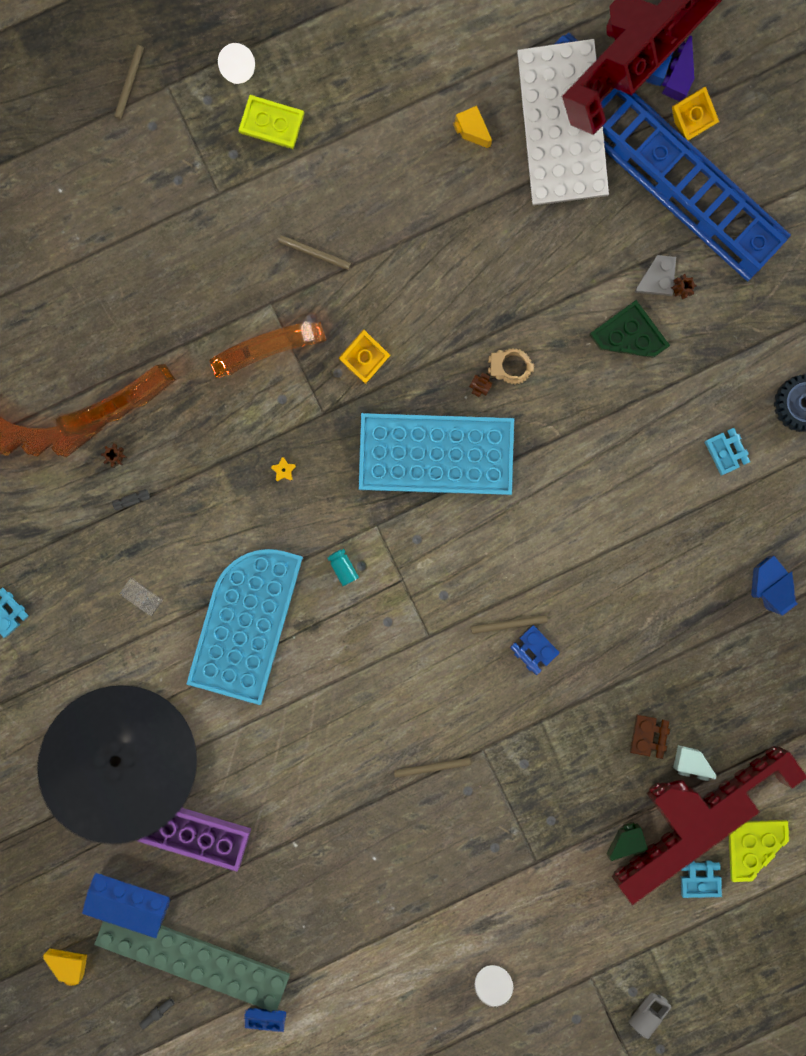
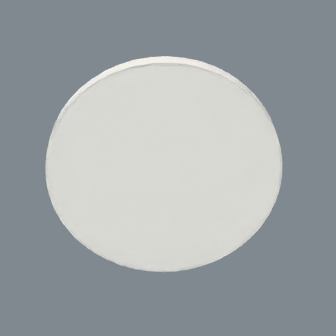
M232 43L221 50L218 65L220 72L228 81L243 83L252 77L255 71V59L252 52L245 45Z
M490 965L484 967L477 974L475 991L483 1003L497 1007L505 1004L510 999L513 993V982L506 970L499 966Z

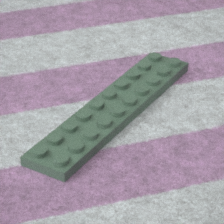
M103 921L94 944L269 1011H277L290 973L162 925L157 938H153Z

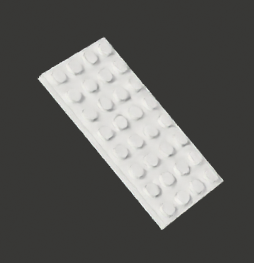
M594 39L517 50L533 206L609 196L603 126L594 135L571 126L562 99V95L596 61Z

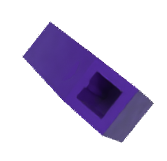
M690 35L686 42L683 41L677 51L680 53L678 59L674 58L669 68L673 71L671 75H666L662 86L665 87L662 94L677 101H681L687 96L694 81L692 36Z

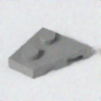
M657 255L635 289V293L672 296L673 290L671 287L674 286L676 257Z

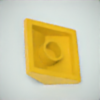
M706 87L699 89L672 106L675 125L687 140L692 139L719 122Z
M362 330L338 359L366 384L389 358L390 354L365 330Z

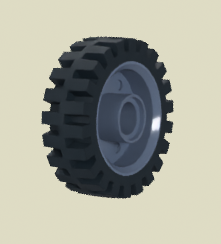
M806 374L795 376L783 383L774 398L776 399L774 402V406H776L775 414L779 415L777 417L778 420L782 421L785 427L788 426V429L796 430V432H806V408L801 404L802 399L806 400Z

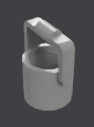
M650 993L628 1022L639 1034L649 1039L671 1009V1005L663 996ZM654 1001L663 1006L658 1013L650 1007Z

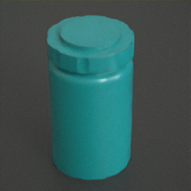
M344 549L329 555L327 558L328 561H331L330 564L342 587L359 578Z

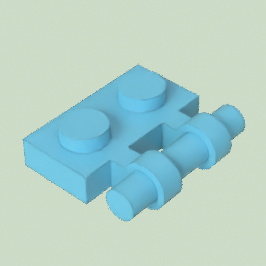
M735 428L727 430L730 436L728 439H726L724 433H721L704 441L721 476L739 468L738 459H741L743 465L751 462L747 449H744L740 441L742 438L740 434L736 433ZM731 443L734 444L737 451L735 455L729 445Z
M1 588L0 634L3 638H6L20 626L16 618L19 616L24 621L29 615L25 612V608L13 599L14 596L11 592ZM6 604H8L13 609V612L11 614L4 607Z
M711 860L705 861V863H695L693 861L681 871H688V876H681V896L683 898L722 897L721 877L713 876V870H720V863L712 862ZM696 871H706V876H696Z

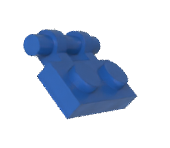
M534 625L519 637L524 643L521 647L516 642L510 646L515 652L514 655L520 658L526 664V668L529 671L532 670L535 675L542 671L537 666L540 661L547 666L560 653ZM528 648L536 655L533 659L525 653Z

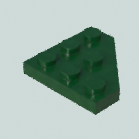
M637 300L589 334L600 350L654 358L670 346Z

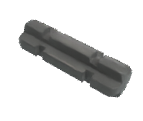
M144 489L139 491V493L122 497L121 500H113L112 505L118 511L123 509L124 506L129 507L140 503L141 500L146 501L150 499L148 490Z

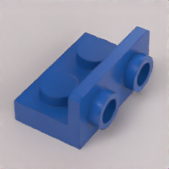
M248 1008L245 1011V1028L284 1032L285 1011H269L256 1008Z

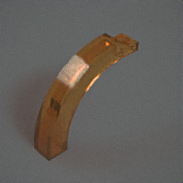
M310 322L280 328L246 340L221 352L209 361L215 378L229 376L243 367L268 356L301 346L322 343L327 339L320 322L311 324Z

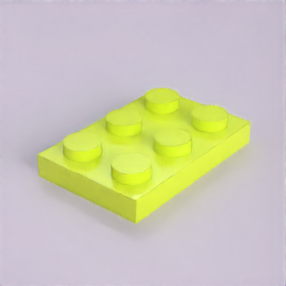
M249 95L238 131L244 135L294 149L304 117V111Z

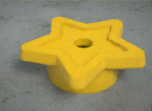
M284 457L281 458L279 464L271 466L276 472V481H280L283 478L290 481L293 479L291 473L296 465L288 464Z

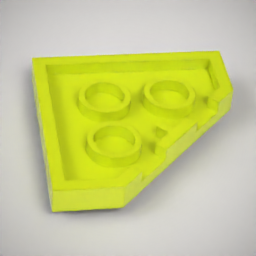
M787 820L748 821L729 835L730 878L732 882H752L757 877L756 874L776 856L775 854L778 850L789 842Z

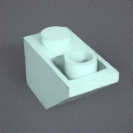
M678 745L673 768L679 771V775L690 777V774L697 775L698 779L709 781V778L716 779V774L702 752Z

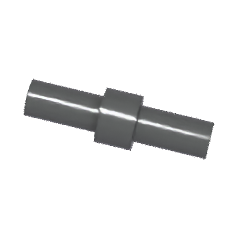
M169 998L161 1006H156L151 1010L150 1015L139 1023L140 1027L145 1029L152 1022L162 1018L164 1013L175 1004L173 999Z

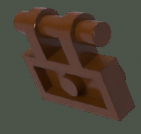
M636 714L630 753L650 757L651 749L657 750L655 758L663 759L664 752L667 751L666 739L670 733V721L662 719L661 726H656L657 718ZM654 732L660 733L658 744L653 743Z

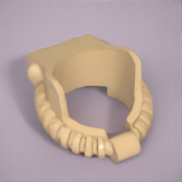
M509 348L505 352L498 350L497 353H491V356L488 357V363H490L488 375L492 378L496 377L498 380L504 379L505 382L516 385L517 383H523V381L529 378L530 373L534 372V364L531 363L527 353L520 349ZM509 356L521 357L525 364H527L525 373L520 377L508 375L502 367L504 360Z

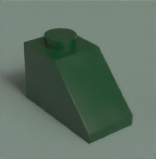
M630 822L624 824L623 828L618 830L607 851L610 861L648 850L640 825Z

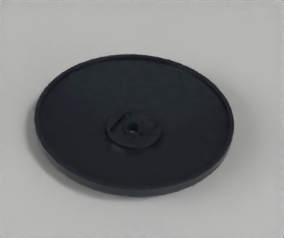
M117 685L99 688L71 702L59 713L48 728L38 755L37 773L39 787L51 814L61 825L75 835L103 844L130 843L156 833L166 826L182 809L195 782L197 750L188 723L176 707L162 696L135 686ZM115 756L121 758V764L118 767H112L110 764L111 759Z

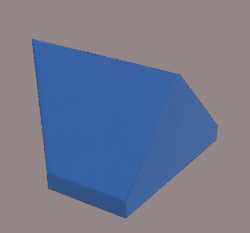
M792 571L762 593L764 607L767 610L782 616L797 605Z

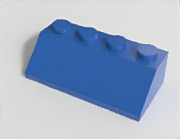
M95 873L87 892L82 914L157 938L171 900L167 896Z

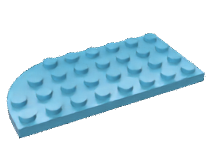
M265 549L247 553L228 565L215 584L187 685L257 705L262 704L303 560L302 556L280 550Z

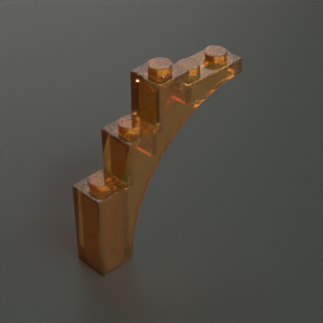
M166 364L155 365L134 382L111 396L81 410L60 415L54 421L65 437L78 434L81 437L92 436L108 422L119 421L133 408L145 406L176 379Z
M87 412L73 421L49 428L18 426L0 417V453L8 456L21 446L28 455L31 454L37 457L53 445L51 448L58 456L61 455L67 458L103 429L92 415Z

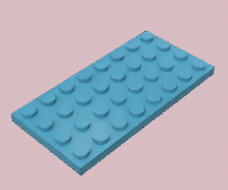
M361 413L359 490L512 495L514 418Z

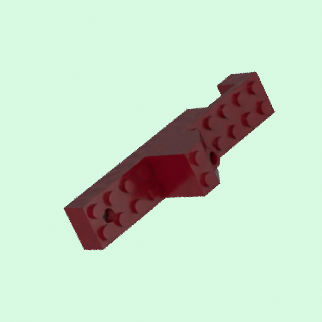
M643 0L613 1L609 6L610 19L607 23L606 32L607 36L614 38L615 41L562 95L570 125L594 135L606 123L601 101L614 88L632 95L722 0H662L658 5Z
M778 746L769 748L765 752L766 755L751 761V766L734 774L735 777L730 781L722 782L719 785V789L715 792L707 793L703 797L704 800H702L697 792L688 787L683 780L669 783L661 782L660 784L652 785L649 788L650 791L646 794L672 828L673 832L664 834L661 837V841L657 844L649 845L647 847L648 850H645L646 852L640 856H634L628 865L619 867L614 871V875L611 876L633 906L759 814L760 811L747 795V792L774 773L780 783L791 789L804 781L806 774L792 754Z

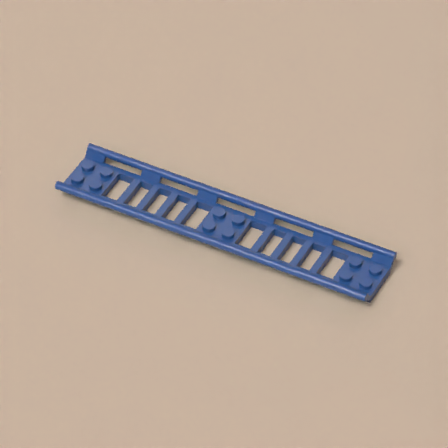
M568 32L566 35H562L555 44L578 40ZM614 88L601 101L602 108L604 109L616 95L625 103L603 125V133L616 144L612 148L604 140L605 152L748 282L787 241L791 234L635 92L630 95ZM631 107L639 115L619 136L611 128ZM645 120L655 131L635 151L625 140ZM685 156L695 167L675 187L665 176ZM631 158L658 184L654 186L628 160ZM701 171L709 180L689 200L681 191ZM715 184L723 193L703 213L695 204ZM673 196L700 221L698 225L669 199ZM729 196L737 206L717 226L709 217ZM743 209L754 220L733 240L723 229ZM715 235L742 261L738 263L711 237Z

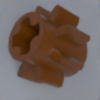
M683 274L680 278L677 277L673 280L675 284L671 289L674 291L675 297L681 296L682 300H684L688 296L695 294L693 289L697 285L694 284L693 277L686 278V274Z
M484 373L481 376H474L469 386L473 389V395L480 397L481 394L487 395L493 384L489 382L490 376Z
M113 444L112 448L105 446L106 451L101 454L106 459L104 464L107 465L111 462L112 468H115L116 464L123 465L121 461L123 458H127L122 453L124 448L120 447L117 450L116 444ZM114 453H116V454H117V457H114V458L112 459V458H111V455H113Z

